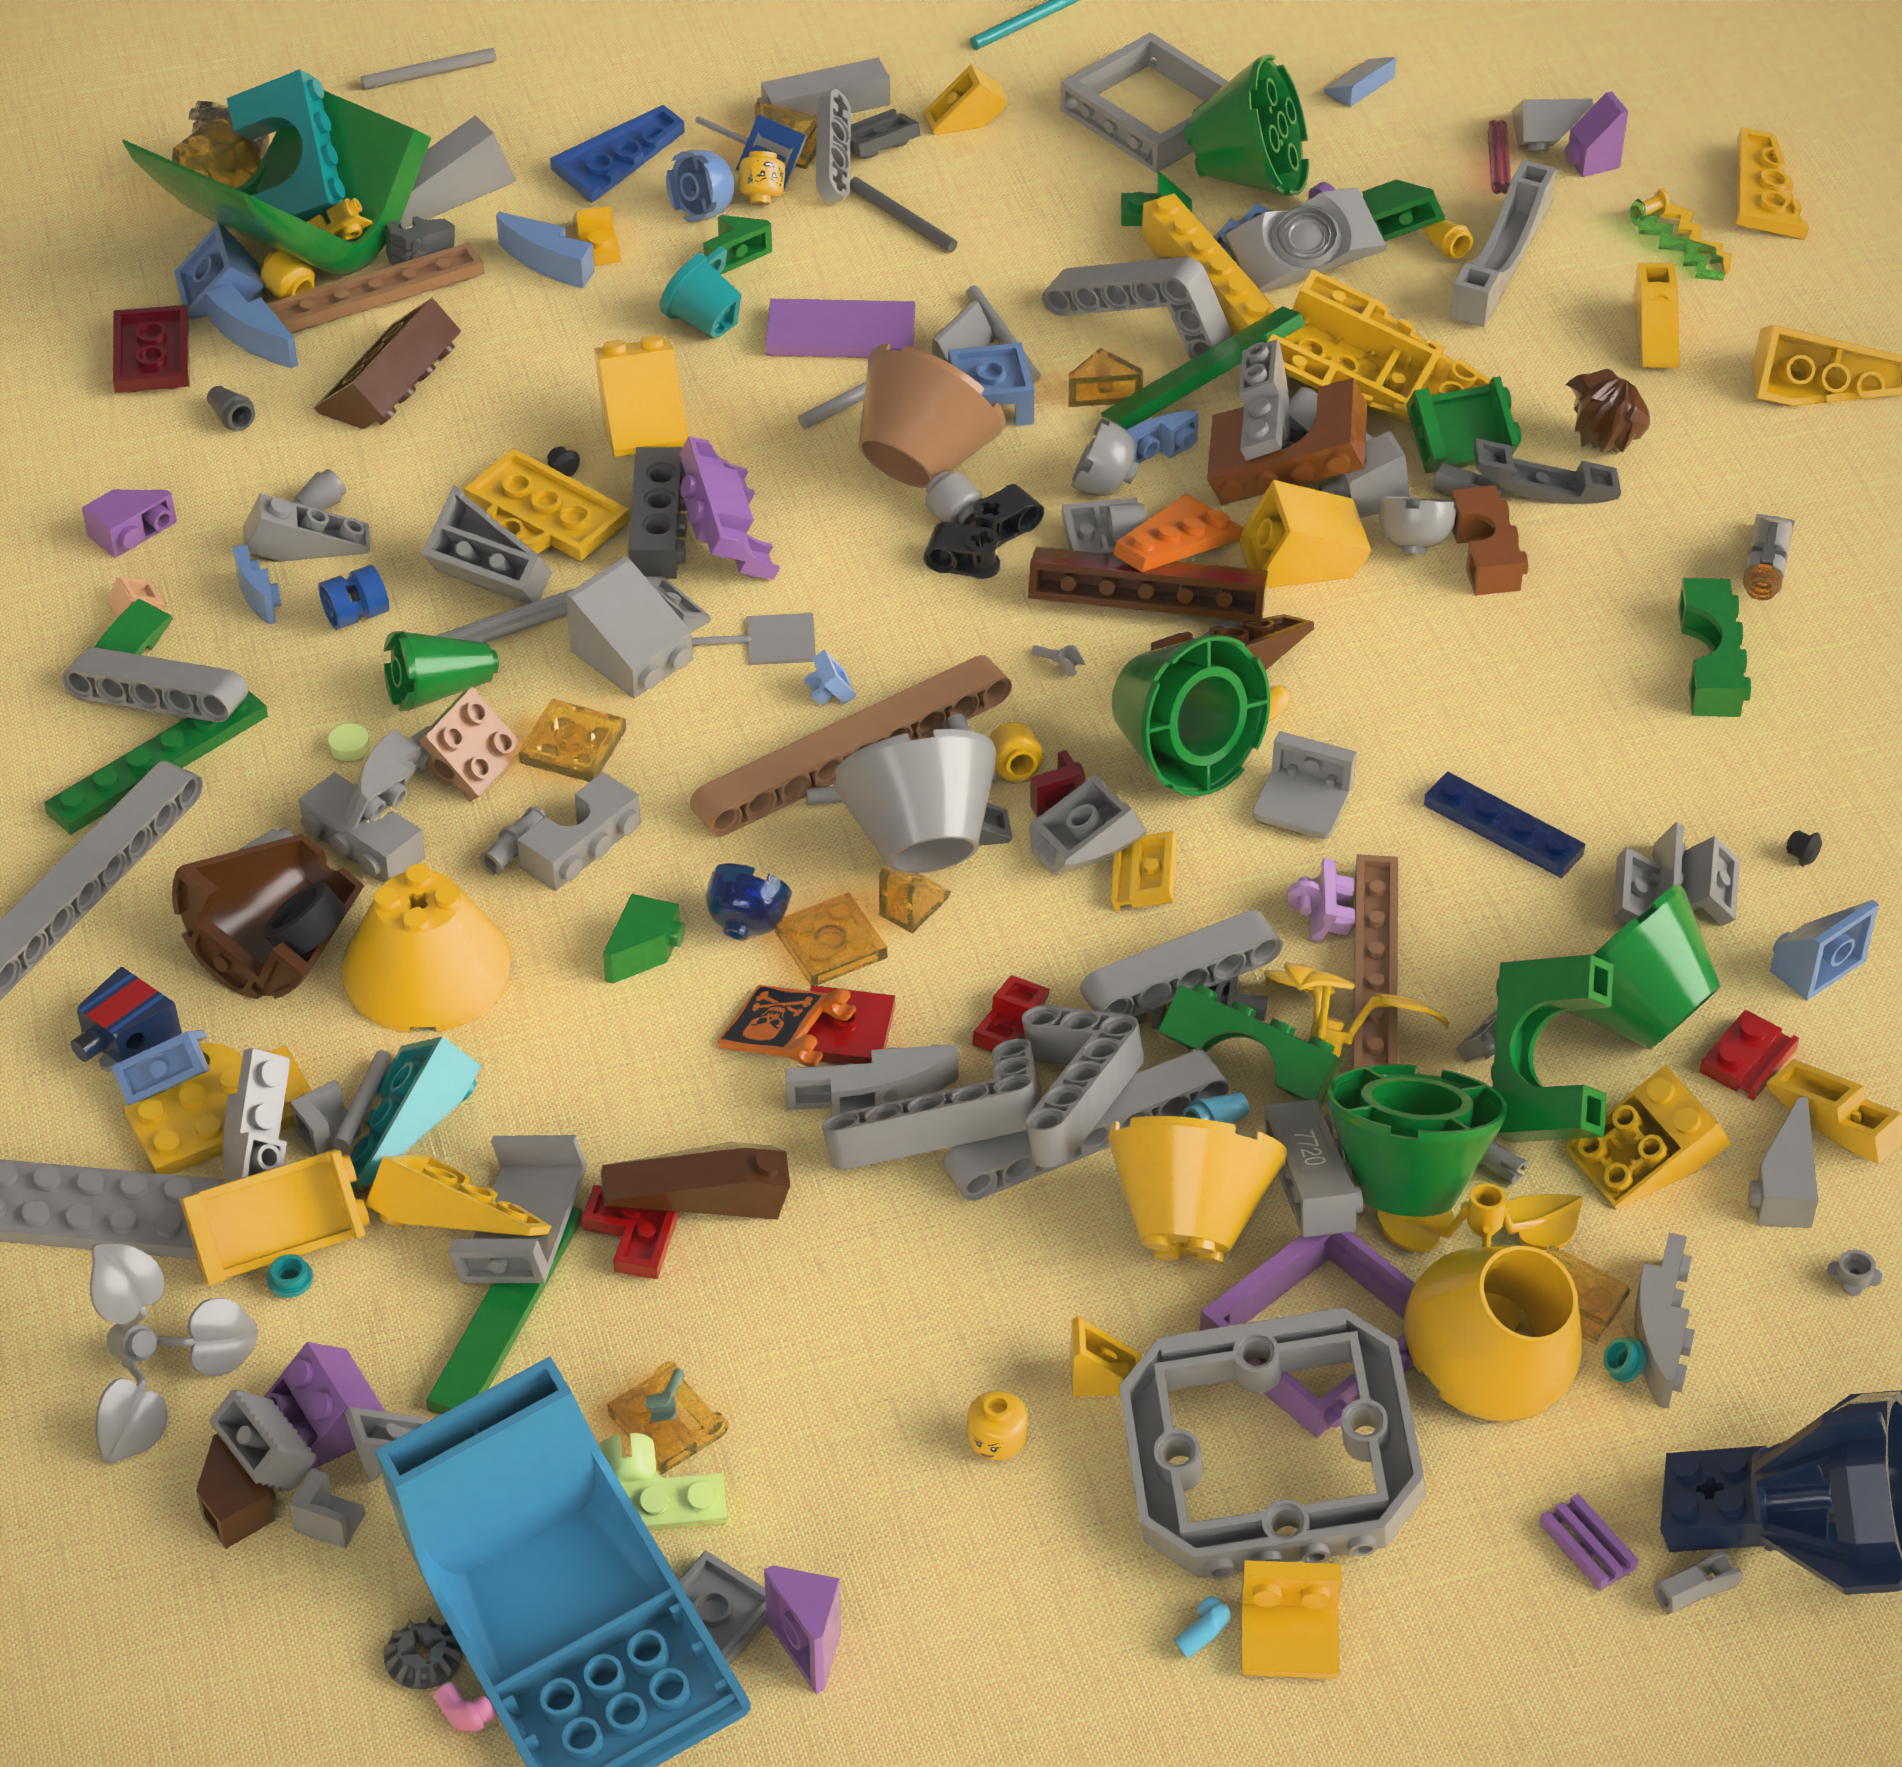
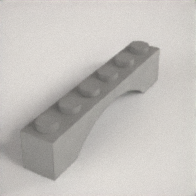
M1522 160L1511 180L1501 212L1487 243L1474 261L1470 263L1465 262L1453 284L1450 318L1467 324L1485 327L1552 204L1557 168Z

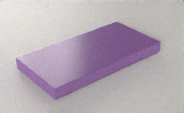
M770 298L766 355L869 358L872 351L882 344H890L889 350L901 351L904 345L913 347L915 302Z

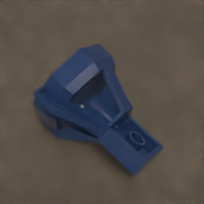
M1902 1390L1850 1394L1788 1440L1769 1448L1766 1445L1666 1453L1660 1531L1669 1552L1764 1546L1765 1550L1771 1552L1773 1550L1778 1551L1845 1595L1901 1591Z

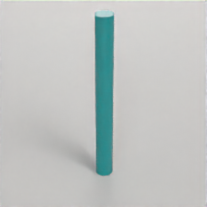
M1080 0L1046 1L971 37L970 44L973 49L978 50Z

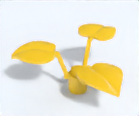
M1285 962V971L1265 970L1264 972L1266 984L1276 981L1281 984L1297 987L1298 990L1305 989L1313 996V1024L1308 1042L1311 1036L1330 1043L1335 1046L1332 1054H1335L1338 1058H1340L1343 1043L1352 1044L1355 1033L1370 1012L1376 1007H1397L1428 1013L1448 1029L1449 1021L1447 1018L1426 1003L1407 996L1377 993L1376 996L1369 999L1348 1031H1344L1343 1021L1327 1017L1330 994L1334 995L1335 993L1333 987L1353 990L1355 984L1335 974L1319 971L1297 963Z
M1481 1183L1472 1188L1469 1202L1462 1203L1461 1211L1455 1219L1452 1209L1439 1215L1426 1217L1401 1216L1377 1209L1376 1213L1381 1229L1387 1238L1396 1246L1407 1251H1433L1438 1247L1440 1237L1451 1238L1466 1217L1472 1231L1482 1237V1247L1491 1246V1236L1495 1235L1504 1223L1508 1233L1518 1232L1519 1240L1524 1245L1541 1250H1555L1567 1245L1574 1237L1583 1206V1196L1538 1194L1517 1197L1506 1203V1193L1501 1187L1492 1183ZM1485 1293L1487 1304L1494 1316L1505 1327L1517 1332L1521 1321V1308L1506 1297L1494 1293Z

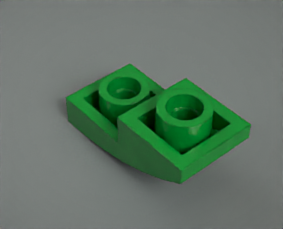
M139 598L113 622L97 642L95 648L141 655L145 648L150 650L154 648L173 620V617Z

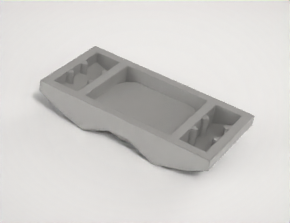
M1358 188L1321 192L1303 204L1291 209L1264 212L1231 230L1225 236L1238 266L1262 293L1305 279L1309 276L1312 269L1322 273L1386 250L1385 241Z

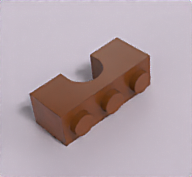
M1491 485L1451 490L1450 500L1456 501V515L1452 531L1457 544L1469 543L1466 571L1475 596L1521 591L1522 576L1528 573V558L1526 552L1519 549L1517 527L1515 525L1511 526L1509 522L1508 503L1506 500H1501L1497 486Z

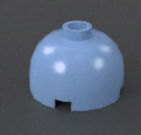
M702 149L682 151L675 155L671 160H676L673 169L667 170L666 175L667 193L674 209H681L689 216L683 218L691 222L705 221L723 213L731 203L734 194V177L725 159L713 151Z

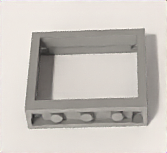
M1150 32L1061 82L1060 110L1157 173L1194 152L1193 145H1188L1184 134V127L1187 124H1191V117L1159 134L1099 94L1148 66L1203 101L1207 100L1228 81Z

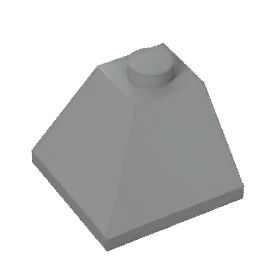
M1593 98L1522 100L1512 109V119L1518 147L1528 146V152L1549 151V146L1556 144L1593 106Z

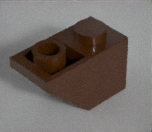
M218 1433L213 1435L196 1492L202 1518L227 1549L275 1521L272 1501L276 1499V1494L272 1486L268 1487L267 1484L262 1486L261 1483L256 1484Z

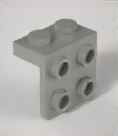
M1279 731L1274 740L1272 770L1253 808V818L1259 822L1317 838H1329L1354 785L1357 752Z

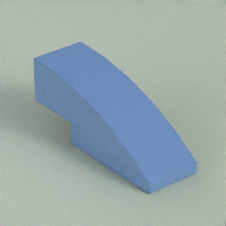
M498 212L496 215L498 243L512 257L544 276L582 289L585 287L594 273L592 243L566 237L565 227L503 212Z
M232 283L205 292L209 320L229 340L248 352L270 362L289 368L298 366L293 335L261 297L247 302Z

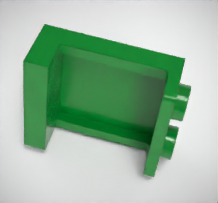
M1500 376L1492 377L1489 384L1485 386L1434 395L1430 394L1429 388L1414 390L1406 407L1425 474L1437 472L1442 463L1458 468L1476 465L1473 450L1475 438L1511 445L1512 455L1521 443V430L1519 424L1513 422L1510 411L1512 404L1509 389L1503 387Z

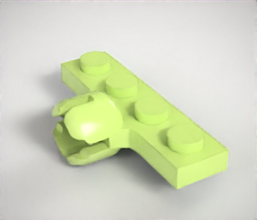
M630 1433L632 1457L623 1458L621 1434L608 1437L599 1445L649 1531L727 1524L723 1473L670 1478L661 1477L656 1471L654 1442L649 1436L644 1434Z

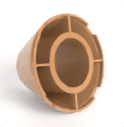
M882 344L872 351L868 359L859 449L871 464L886 475L910 486L927 488L935 476L944 471H952L998 437L1005 426V415L998 402H994L991 406L981 395L984 390L983 386L949 362L914 347L904 345L901 351L889 350L890 344Z

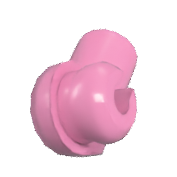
M454 1683L442 1685L433 1694L434 1699L450 1724L458 1731L478 1732L485 1728L484 1724L492 1722L497 1716V1712L488 1697L481 1696L473 1703L470 1700L465 1701Z

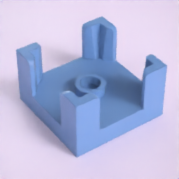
M1022 342L948 350V362L968 374L984 387L981 395L991 406L994 402H998L999 405L1015 404V424L1017 426L1034 424L1035 390Z

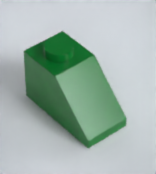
M1395 179L1362 191L1363 199L1384 241L1446 220L1433 189Z
M636 894L630 895L603 952L605 982L616 983L668 962L674 947L679 948L685 935V923L680 922L679 904Z

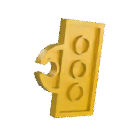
M512 448L463 488L464 495L484 509L511 533H515V536L534 552L540 553L552 546L580 562L630 521L629 508L515 448Z
M200 1043V1048L210 1071L160 1094L123 1107L125 1118L154 1173L171 1175L223 1154L228 1095L238 1091L243 1058L237 1050L223 1044ZM286 1045L269 1051L270 1053L291 1058L280 1131L294 1126L290 1102L312 1091Z

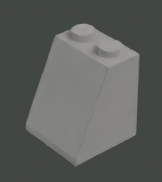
M626 556L566 594L571 652L634 699L648 689L655 687L660 681L678 669H682L693 660L691 630Z

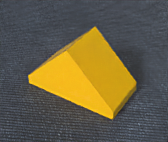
M1077 1316L1071 1320L1070 1368L1072 1397L1120 1395L1119 1385L1141 1360V1353Z

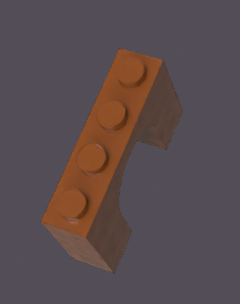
M1354 378L1318 387L1316 419L1312 428L1301 440L1285 449L1248 461L1245 460L1240 450L1244 407L1212 415L1207 480L1221 505L1263 495L1273 480L1302 485L1364 469L1367 402Z

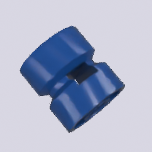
M372 564L349 572L348 579L340 575L318 584L319 596L324 612L335 630L358 623L359 616L361 615L369 619L389 612V600L385 586L378 571Z

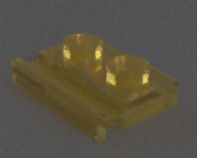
M1549 1244L1545 1252L1560 1261L1574 1281L1578 1296L1582 1338L1597 1345L1605 1328L1609 1327L1629 1295L1630 1287L1615 1277Z

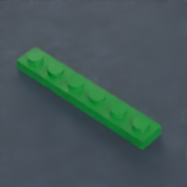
M248 690L244 700L223 722H212L187 717L45 801L46 813L71 835L108 813L159 762L166 760L181 768L187 766L267 718V706Z

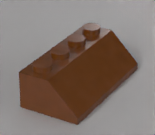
M433 298L429 299L393 322L314 409L321 415L361 429H365L375 422L379 425L384 424L396 413L397 410L393 406L397 402L401 404L416 391L413 384L417 380L419 382L423 381L436 369L432 363L436 359L442 360L455 348L452 341L459 335L461 330Z

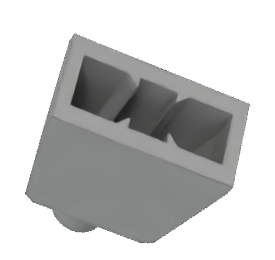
M1391 431L1385 432L1365 442L1364 469L1337 475V480L1320 485L1319 491L1352 498L1360 518L1379 514L1380 497H1410L1405 453Z

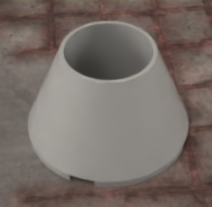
M935 729L933 730L934 737L910 741L909 734L907 733L868 745L848 756L835 769L836 779L833 781L836 793L892 870L902 873L932 872L957 865L975 854L979 845L997 759L994 743L988 737L968 730Z

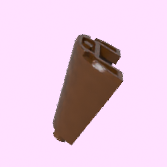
M299 834L180 866L177 868L173 880L172 903L174 914H181L186 931L181 934L186 945L200 965L214 979L230 990L249 998L259 999L262 996H273L276 999L290 993L306 979L337 928L313 950L300 957L285 943L282 942L273 947L264 937L263 930L270 917L285 901L298 891L317 882L326 883L342 901L346 908L345 917L364 885L344 868L338 871L330 869L326 865L324 851L304 834Z

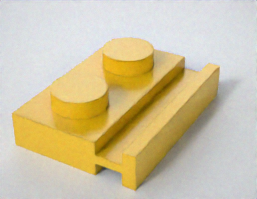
M1173 831L1145 835L1128 848L1114 855L1111 902L1115 911L1121 910V905L1132 904L1133 908L1173 903L1177 840Z

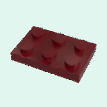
M187 305L114 310L113 384L115 393L190 387L189 312Z

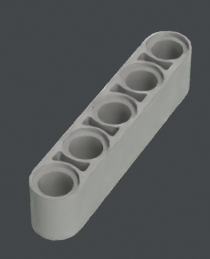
M95 647L84 649L63 672L61 677L65 689L80 699L212 722L225 721L248 694L246 681L239 674L228 669Z
M1258 910L1245 911L1097 969L1084 978L1080 985V993L1093 1011L1126 1014L1135 1017L1171 1003L1180 984L1190 989L1193 988L1195 983L1208 988L1272 962L1282 951L1283 941Z

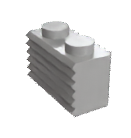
M232 1390L210 1418L211 1426L256 1484L261 1483L262 1486L267 1484L268 1487L273 1486L275 1489L279 1487L281 1490L286 1489L287 1492L293 1490L316 1461V1454L311 1453V1447H307V1442L302 1441L301 1435H297L298 1430L293 1429V1424L288 1423L287 1417H283L284 1412L279 1411V1406L274 1405V1400L239 1390Z

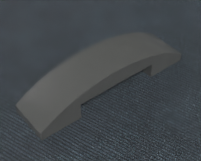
M1475 438L1473 442L1476 469L1493 483L1515 494L1535 500L1561 504L1600 503L1619 499L1621 495L1617 468L1581 461L1577 470L1571 471L1514 459L1511 445Z

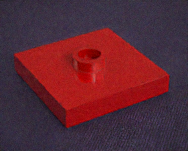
M811 985L810 991L830 993L838 988ZM848 990L850 998L846 1004L855 1005L856 1011L850 1019L843 1021L822 1012L807 1033V1035H813L817 1039V1044L813 1050L823 1053V1057L819 1062L843 1065L871 1063V1050L886 1049L896 1005L895 995Z

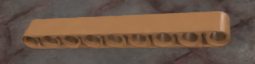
M986 655L973 657L704 784L692 795L690 808L715 836L728 835L805 798L806 789L828 787L834 784L837 766L848 756L868 745L907 733L909 734L910 741L930 738L934 736L933 730L942 729L943 723H947L946 719L952 715L962 714L968 720L999 705L1009 696L1012 690V682Z

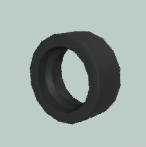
M317 882L308 885L285 901L274 912L263 930L264 937L273 947L282 942L285 943L301 957L323 942L337 928L346 913L345 905L326 883Z

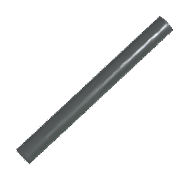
M858 177L851 179L850 190L947 252L952 253L956 249L957 240Z

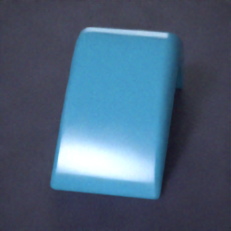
M551 1356L375 1450L396 1520L412 1557L526 1767H657L744 1718L749 1713L751 1707L749 1698L605 1458L572 1391Z

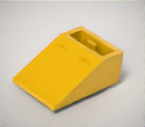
M1665 1064L1606 1112L1604 1137L1573 1139L1563 1148L1617 1210L1699 1171L1732 1143L1714 1117Z

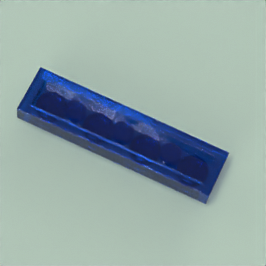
M1448 771L1425 794L1424 806L1561 879L1584 856L1585 843Z

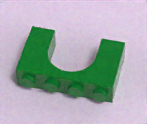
M1591 954L1500 962L1499 978L1496 983L1498 1005L1497 1020L1493 1028L1495 1054L1494 1063L1491 1067V1079L1493 1082L1492 1088L1504 1097L1507 1103L1506 1120L1496 1136L1511 1142L1604 1137L1607 1094L1584 1084L1544 1087L1539 1082L1534 1070L1533 1053L1537 1038L1542 1029L1559 1014L1573 1010L1611 1008L1613 964Z

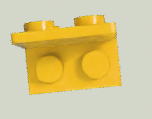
M1244 1560L1241 1591L1242 1674L1252 1676L1338 1678L1340 1670L1338 1607L1342 1582L1341 1564Z

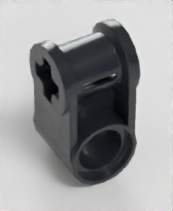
M1010 484L1002 490L975 502L973 506V514L976 518L975 527H987L997 532L999 536L998 547H1000L1005 542L1035 529L1044 516V507L1020 486Z
M941 522L934 527L923 559L930 569L939 573L966 575L977 579L991 578L1000 570V559L996 555V549L999 546V536L997 532L987 527H972L952 522Z

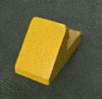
M605 206L576 211L573 216V226L577 240L592 243L594 266L621 262L620 249L613 229L612 207Z

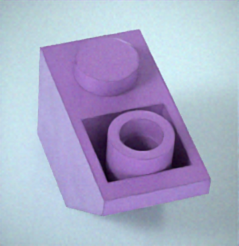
M113 489L82 507L87 536L114 558L177 522L172 493L168 490Z

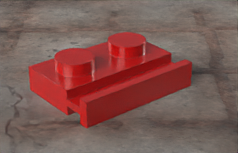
M1745 1009L1701 1060L1699 1072L1736 1092L1739 1089L1749 1094L1748 1098L1754 1101L1767 1086V1081L1782 1068L1797 1050L1799 1037L1795 1035L1792 1038L1782 1033V1028Z

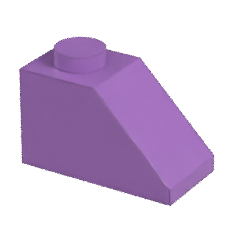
M1612 91L1606 92L1570 129L1569 144L1565 149L1566 158L1569 164L1573 165L1582 177L1620 168L1628 110Z

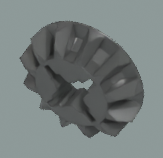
M428 1617L426 1622L416 1624L409 1619L405 1628L400 1631L392 1630L391 1639L384 1646V1663L388 1674L398 1684L411 1689H429L441 1685L454 1675L462 1659V1649L447 1623L443 1625L436 1624L430 1617ZM420 1642V1644H424L426 1649H429L430 1664H426L419 1654H415L416 1643Z

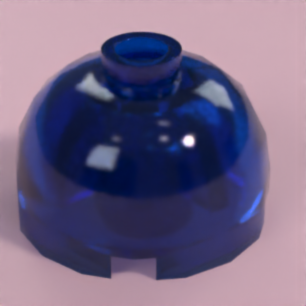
M734 863L719 864L716 866L715 871L713 870L708 882L706 904L708 912L714 921L724 928L723 933L736 940H747L748 936L757 937L773 931L782 922L787 912L792 895V890L789 886L769 873L766 880L753 876L755 868L747 865Z

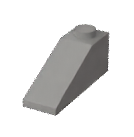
M1808 1097L1798 1098L1761 1162L1757 1181H1750L1748 1192L1749 1207L1756 1208L1758 1226L1812 1228L1818 1204Z

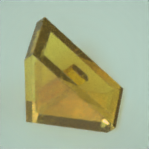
M1099 348L1068 374V407L1117 404L1143 388V370Z
M882 867L879 873V915L913 934L948 900L952 891L919 873Z

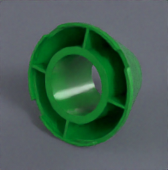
M1224 635L1202 636L1142 653L1130 660L1120 672L1112 693L1114 720L1154 776L1167 788L1190 796H1202L1217 792L1242 774L1245 769L1241 766L1253 748L1259 749L1269 719L1270 688L1262 662L1258 657L1252 655L1248 648L1245 647V643Z
M1679 883L1651 903L1652 907L1638 918L1634 917L1593 954V956L1614 965L1611 1008L1569 1011L1649 1050L1673 1032L1721 987L1686 891Z
M1409 1064L1363 1066L1337 1075L1331 1081L1330 1090L1327 1089V1103L1346 1161L1352 1169L1354 1185L1360 1186L1363 1202L1386 1213L1411 1217L1434 1216L1451 1210L1506 1120L1507 1103L1504 1097L1491 1086L1470 1076L1442 1069L1441 1077L1415 1073L1416 1065Z

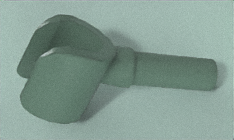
M681 1369L673 1371L663 1393L646 1395V1407L651 1410V1423L676 1419L675 1397L684 1377V1372Z

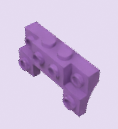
M688 436L679 453L686 473L681 483L680 492L684 498L688 519L692 524L696 540L707 543L710 553L725 559H735L739 573L750 577L774 580L780 568L779 565L772 564L769 553L773 548L772 544L760 541L747 534L754 521L749 503L755 494L753 489L747 488L745 477L748 474L747 469L735 466L722 459L715 452L710 441Z

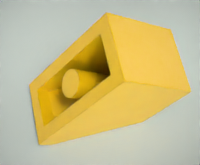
M970 64L924 110V114L932 131L940 135L985 127L994 117L1001 113L1008 102L999 83Z

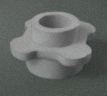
M1861 1250L1846 1251L1841 1255L1839 1262L1833 1261L1828 1265V1275L1836 1278L1844 1287V1292L1850 1296H1859L1862 1289L1870 1285L1878 1286L1882 1281V1273L1875 1269L1874 1259L1868 1253Z

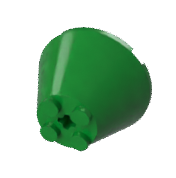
M1268 54L1255 59L1200 104L1192 113L1191 124L1185 125L1184 134L1188 145H1193L1196 155L1195 167L1200 177L1208 176L1280 195L1293 196L1300 194L1304 190L1309 174V159H1303L1302 142L1308 141L1306 122L1302 105L1290 74L1284 65L1277 66L1272 61L1276 60L1274 55Z

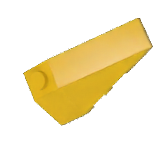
M428 1154L383 1156L365 1204L366 1207L380 1213L379 1220L395 1227H404V1224L522 1236L549 1234L551 1229L550 1224L516 1204L506 1201L495 1202L498 1195L496 1191L489 1187L481 1188L470 1184L471 1176Z

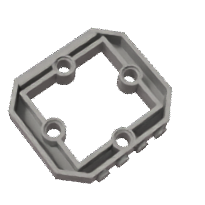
M1344 1307L1159 1337L1119 1385L1143 1540L1197 1578L1205 1576L1211 1579L1227 1578L1236 1571L1244 1569V1560L1321 1563L1328 1560L1331 1556L1350 1554L1360 1557L1373 1554L1377 1549L1387 1548L1425 1498L1423 1469L1398 1341ZM1255 1358L1268 1360L1259 1366L1248 1364L1249 1361ZM1352 1362L1359 1399L1346 1406L1341 1415L1343 1445L1346 1452L1353 1459L1361 1462H1371L1376 1493L1304 1505L1291 1499H1281L1271 1503L1265 1511L1189 1523L1184 1491L1193 1489L1200 1483L1204 1473V1465L1198 1439L1189 1431L1174 1429L1168 1391L1238 1380L1245 1390L1253 1393H1264L1278 1385L1284 1372ZM1363 1426H1370L1376 1429L1368 1435H1361L1355 1432ZM1176 1456H1185L1189 1458L1185 1463L1180 1465H1173L1169 1463V1461ZM1284 1526H1292L1298 1529L1289 1536H1281L1276 1533L1277 1530Z

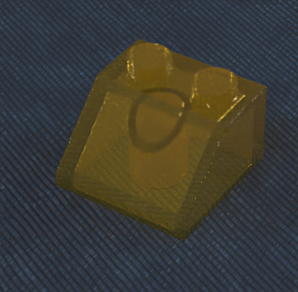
M219 116L210 120L173 147L172 154L173 162L232 188H237L244 184L255 173L262 162L252 142L234 132L232 124Z

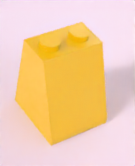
M648 335L642 337L640 342L626 343L622 340H613L604 343L603 347L594 348L604 434L614 457L635 455L636 447H683L688 438L675 352L669 338H663L661 335Z
M1277 480L1271 482L1243 527L1240 537L1249 569L1268 571L1266 588L1353 578L1361 565L1367 561L1371 551L1352 498Z

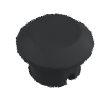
M562 446L553 448L547 456L548 465L568 477L574 475L580 464L579 454L573 450L567 451Z
M1800 830L1793 832L1787 841L1786 849L1788 854L1790 853L1798 857L1801 866L1813 863L1822 847L1820 834L1816 832L1808 835Z

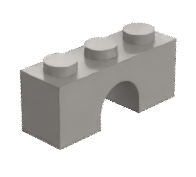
M336 772L299 798L302 815L301 824L310 836L319 837L332 846L340 856H347L356 862L372 877L376 876L386 882L393 876L406 872L407 868L411 865L418 864L425 859L422 830L393 810L383 818L374 822H365L354 830L347 826V807L355 785Z
M604 772L574 794L577 825L563 826L545 817L517 839L520 868L554 891H557L568 881L574 880L585 867L595 859L604 856L610 847L625 835L634 832L641 823L639 794Z

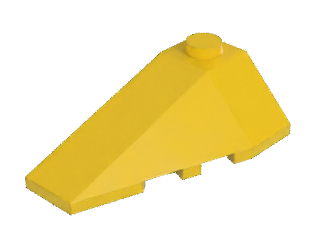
M1777 325L1760 328L1752 364L1755 398L1787 406L1902 395V355Z

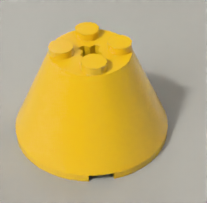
M414 864L408 867L406 872L390 878L375 892L370 907L345 950L341 965L343 987L349 1001L358 1012L370 1021L400 1032L410 1033V1027H436V1032L459 1027L476 1019L498 1001L509 982L511 954L507 940L501 930L452 879L442 873L432 871L425 864Z
M1178 1116L1133 1117L1130 1120V1127L1119 1129V1122L1113 1123L1108 1130V1143L1140 1242L1144 1244V1247L1153 1249V1257L1159 1260L1179 1261L1180 1255L1197 1257V1261L1204 1264H1223L1224 1255L1230 1252L1285 1164L1287 1156L1286 1147L1278 1140L1261 1132H1256L1255 1139L1235 1134L1236 1125L1199 1118Z

